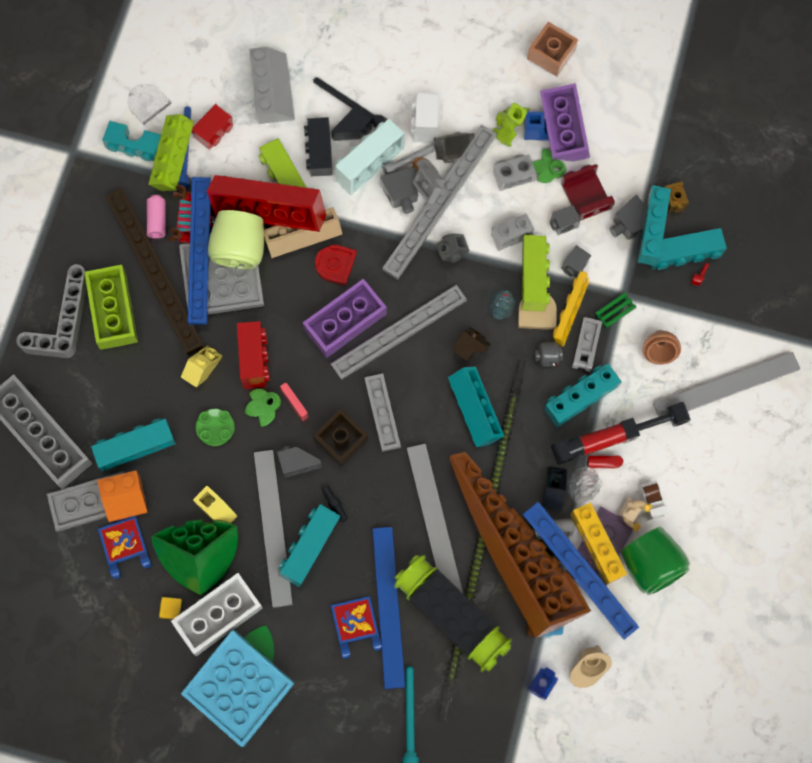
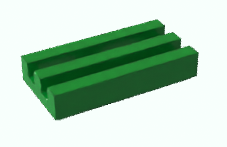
M625 292L597 311L595 316L599 321H602V325L607 329L635 310L637 306L632 303V300L627 297ZM622 300L625 301V302H623L621 305H619L618 307H616L615 309H613L612 311H610V312H609L608 314H606L605 316H603V317L601 316L603 313H605L606 311H608L609 309H611L613 306H615L616 304H618V303L621 302ZM625 306H629L628 309H626L621 314L610 320L608 323L605 321Z

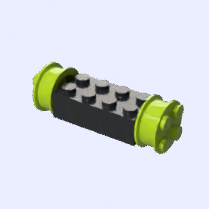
M416 555L409 562L410 566L407 570H401L396 575L394 587L396 589L400 588L407 595L406 599L410 600L468 657V660L473 659L481 667V672L485 669L490 671L497 664L496 658L499 655L503 657L511 649L510 643L512 639H507L499 631L500 627H496L478 607L438 570V567L433 568L425 560V555L421 557Z

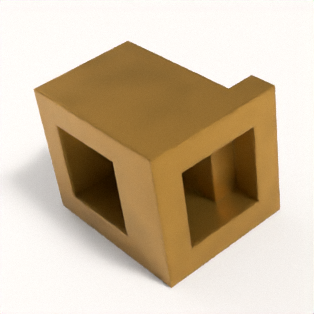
M683 181L664 187L671 189L668 213L673 211L675 213L682 212L689 203L683 187Z

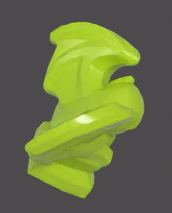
M512 103L510 107H506L503 112H499L496 115V125L502 127L501 129L494 128L493 132L497 133L496 138L502 144L512 147L511 142L517 135L514 128L521 126L530 108Z

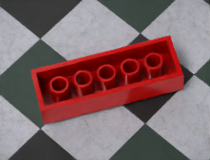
M214 175L207 190L215 216L218 215L219 211L223 210L241 211L261 217L264 224L320 232L327 215L321 192L315 188Z

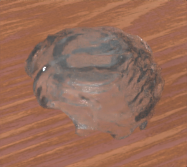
M582 467L577 469L568 481L567 491L569 498L575 503H587L593 500L600 492L602 481L599 479L598 473L592 468Z

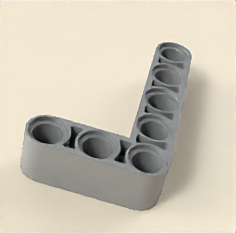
M72 265L68 270L56 335L31 332L20 333L17 336L16 343L24 353L60 358H70L75 354L87 290L84 273L86 271L81 265ZM77 273H82L81 277L74 278ZM73 291H79L76 296H71ZM70 309H76L74 313L68 314ZM73 326L71 331L64 332L66 327ZM31 340L28 346H23L25 341ZM50 342L47 348H42L44 343ZM69 344L68 349L61 350L63 345Z

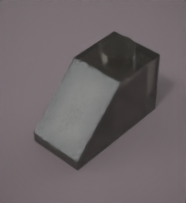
M465 132L434 137L436 160H443V163L454 162L455 158H461L474 139L475 133Z

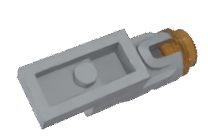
M418 157L412 164L416 174L412 183L427 203L434 204L445 181L428 159Z

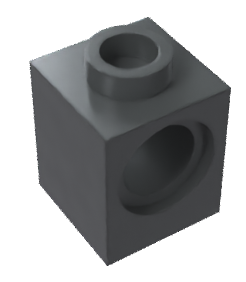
M573 205L553 212L550 220V226L553 231L556 230L557 235L574 230L580 224L579 216Z
M576 245L564 260L561 268L566 275L578 277L580 271H583L589 263L592 255Z

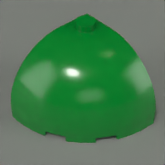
M202 520L186 521V525L176 528L172 525L151 536L156 555L166 571L182 586L199 595L204 594L224 576L234 559L238 544L237 526L219 520H214V523H203Z

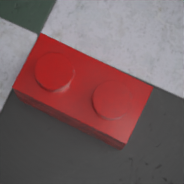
M214 104L192 128L193 138L210 150L213 146L219 144L221 137L225 133L227 134L232 130L234 125L232 116L217 104Z

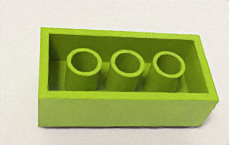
M123 265L84 272L96 344L100 350L138 343L127 275Z

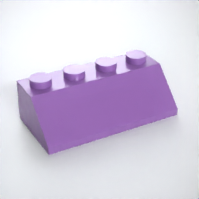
M576 83L540 91L552 158L571 162L590 158Z

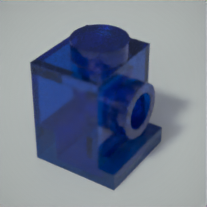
M547 667L545 669L540 668L527 690L545 701L558 681V678L555 677L556 673ZM541 679L546 681L545 687L540 686L539 681Z

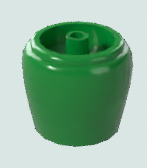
M657 527L647 532L621 551L632 580L642 593H647V595L655 594L670 586L690 570V561L686 553L663 527Z

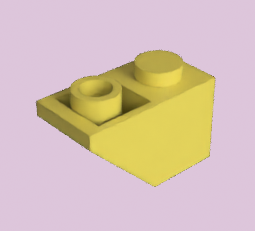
M206 346L188 359L181 378L198 387L209 377L222 359V355L215 349Z
M208 486L193 499L195 504L213 521L219 520L232 523L237 517L232 509Z

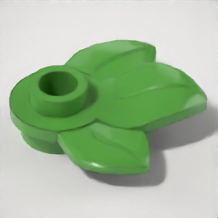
M542 149V159L532 162L536 174H539L538 182L550 183L554 178L564 176L566 172L565 164L558 159H553L551 150ZM554 168H558L560 171L556 172Z
M255 389L250 392L252 401L246 406L245 414L259 417V423L264 427L275 419V411L280 407L281 399L274 392L267 393L264 389ZM270 398L273 399V404L271 405L268 404Z

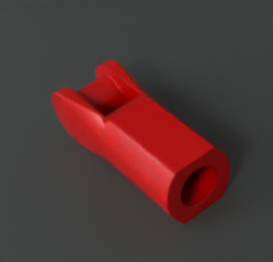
M621 456L587 457V469H617L624 463Z

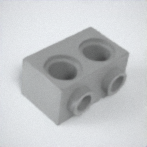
M518 155L514 159L508 161L501 160L494 164L493 173L500 191L535 181L536 171L530 155ZM519 167H525L527 170L522 171ZM508 172L510 175L504 176L501 173Z
M526 213L492 227L491 237L498 251L522 242L524 235H533L534 227Z

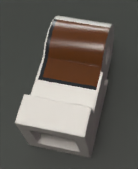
M652 481L639 486L642 501L652 505L650 512H646L648 521L666 516L669 511L667 505L664 504L657 482Z

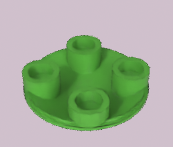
M222 409L204 411L199 415L196 422L197 436L203 443L210 446L223 445L234 434V421L229 412Z

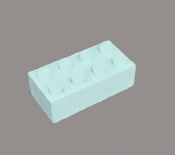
M390 119L386 122H381L372 134L369 133L364 137L361 144L355 145L345 158L342 157L336 162V182L352 196L382 169L383 164L390 162L404 149L405 133Z

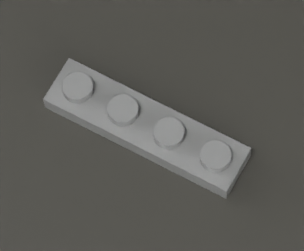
M383 373L365 377L364 380L382 452L401 448Z

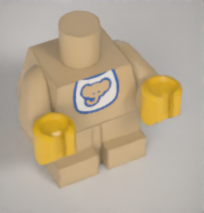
M628 496L618 515L624 517L623 520L628 527L638 532V528H641V525L636 523L640 517L639 513L641 514L643 510L650 512L652 505L642 500H634Z

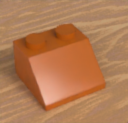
M137 470L97 480L108 522L148 513L141 476Z

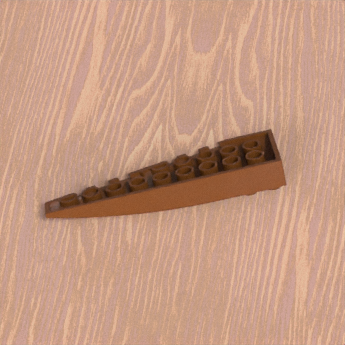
M466 452L451 455L449 458L476 526L497 569L535 637L551 633L590 613L591 609L567 571L563 572L558 566L560 564L555 557L552 558L545 549L547 547L542 541L540 542L535 539L532 529L514 508L510 509L505 503L507 500L502 494H497L492 488L493 483L489 479L487 480L481 475L482 470Z

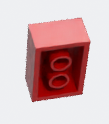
M260 321L237 323L240 380L243 388H266V381H270L268 364H265L269 363L267 347L264 346L267 345L265 327L262 328Z

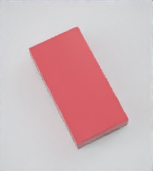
M287 383L281 385V392L302 422L308 419L307 411Z

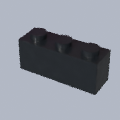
M329 117L307 118V125H304L305 137L308 136V142H305V152L309 153V159H306V168L310 170L311 177L333 175Z

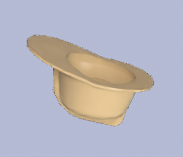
M598 645L586 648L580 653L578 663L570 672L571 683L579 688H587L594 685L611 668V657L605 654Z

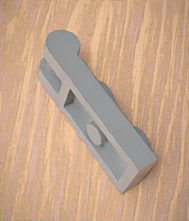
M587 317L583 318L572 368H583L585 371L591 372L602 321ZM581 356L588 357L587 362L580 360Z

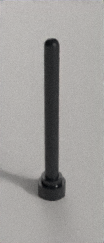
M315 77L313 79L314 84L351 108L356 106L372 118L374 128L381 122L387 121V118L383 115L373 114L320 78Z

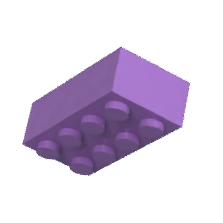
M362 279L303 322V329L322 354L328 358L387 314V307L368 283Z

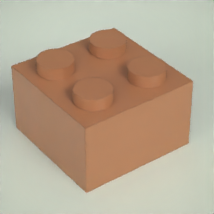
M547 22L530 46L527 59L557 77L576 51L579 39Z

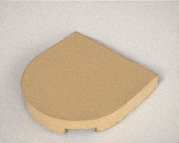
M551 296L550 304H546L545 311L522 310L521 300L518 310V328L555 329L557 307Z

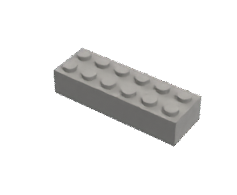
M14 374L0 385V420L61 489H64L93 463Z

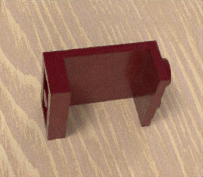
M597 164L592 166L586 165L576 172L570 171L562 178V188L570 204L574 206L580 221L611 210L615 203L613 196L607 197L596 174Z

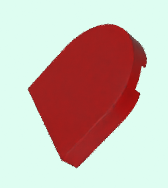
M330 245L320 250L315 258V268L318 275L326 281L347 286L357 250L339 245Z

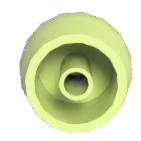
M219 211L208 244V256L211 258V261L232 268H256L262 260L264 251L263 219L247 212Z

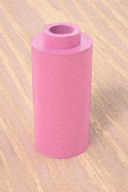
M152 195L147 199V236L154 239L166 236V200L160 195Z

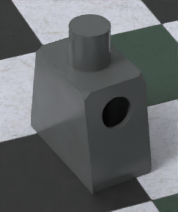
M414 167L380 176V185L393 208L401 206L404 214L413 212L412 203L418 201V190L412 183L415 178Z
M635 195L615 214L613 219L615 225L610 228V232L615 238L622 233L628 240L642 235L646 206L638 195Z

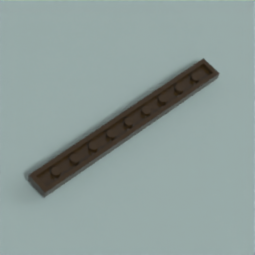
M120 188L106 195L105 197L186 354L189 355L203 348L204 345L193 325H188V314L123 189Z

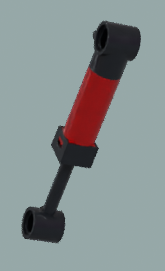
M684 402L676 403L666 408V415L638 424L635 423L634 418L621 421L619 424L589 434L554 443L550 447L556 463L560 465L620 443L625 444L634 441L640 436L639 431L669 421L673 427L683 425L691 421Z

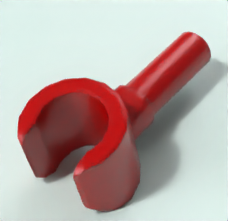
M708 263L704 264L700 274H693L691 284L697 286L702 284L705 272L709 267Z

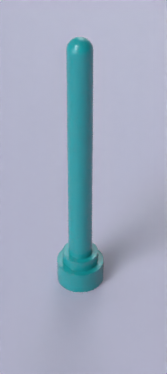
M412 666L406 667V753L402 757V763H419V757L415 753L414 669Z

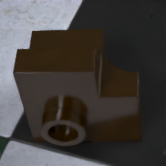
M469 327L463 331L452 350L464 359L469 360L475 352L485 353L491 346V343L485 340L486 337Z

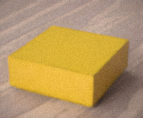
M162 597L159 618L174 619L179 616L183 600Z

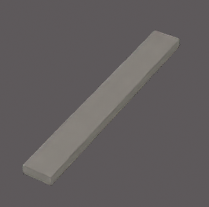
M456 284L330 363L339 379L343 380L462 305L467 299Z
M791 352L654 402L653 406L658 417L667 414V407L680 402H684L687 410L691 411L794 373L801 368L794 353Z
M426 444L408 447L407 453L435 566L463 593Z
M274 451L254 452L273 608L291 606L293 602L290 582L279 576L281 570L278 569L283 559L287 560Z

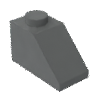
M286 446L277 452L284 478L322 468L320 459L298 447Z

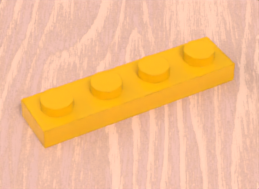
M580 271L578 277H575L572 293H569L566 299L567 306L560 314L559 326H556L554 329L553 337L559 346L564 347L590 282L586 272Z

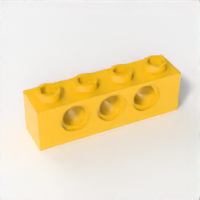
M590 502L573 510L570 516L604 584L608 585L626 576L627 572L592 503Z

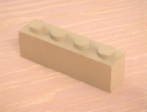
M334 207L325 209L327 215L320 232L283 226L265 229L264 237L271 258L342 235L339 219Z

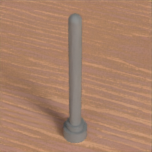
M456 132L395 163L387 162L383 164L382 168L385 175L397 172L398 169L460 139L462 133Z

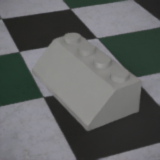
M269 47L249 49L259 124L295 120L286 53Z

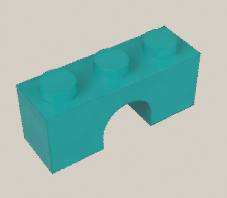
M109 120L102 139L107 150L123 152L129 157H141L147 162L155 160L161 134L144 130L139 140L131 141L128 140L130 132L127 125Z

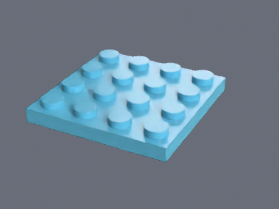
M232 630L181 694L243 748L295 682L235 630Z

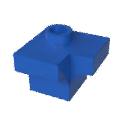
M527 112L524 118V140H549L544 112Z

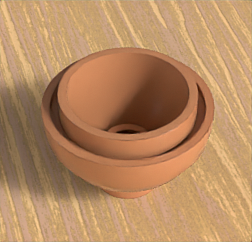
M657 330L645 339L642 349L643 355L653 364H668L679 357L681 343L673 333Z

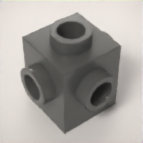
M452 233L445 235L436 244L442 261L457 262L461 259V256L470 251L464 234Z

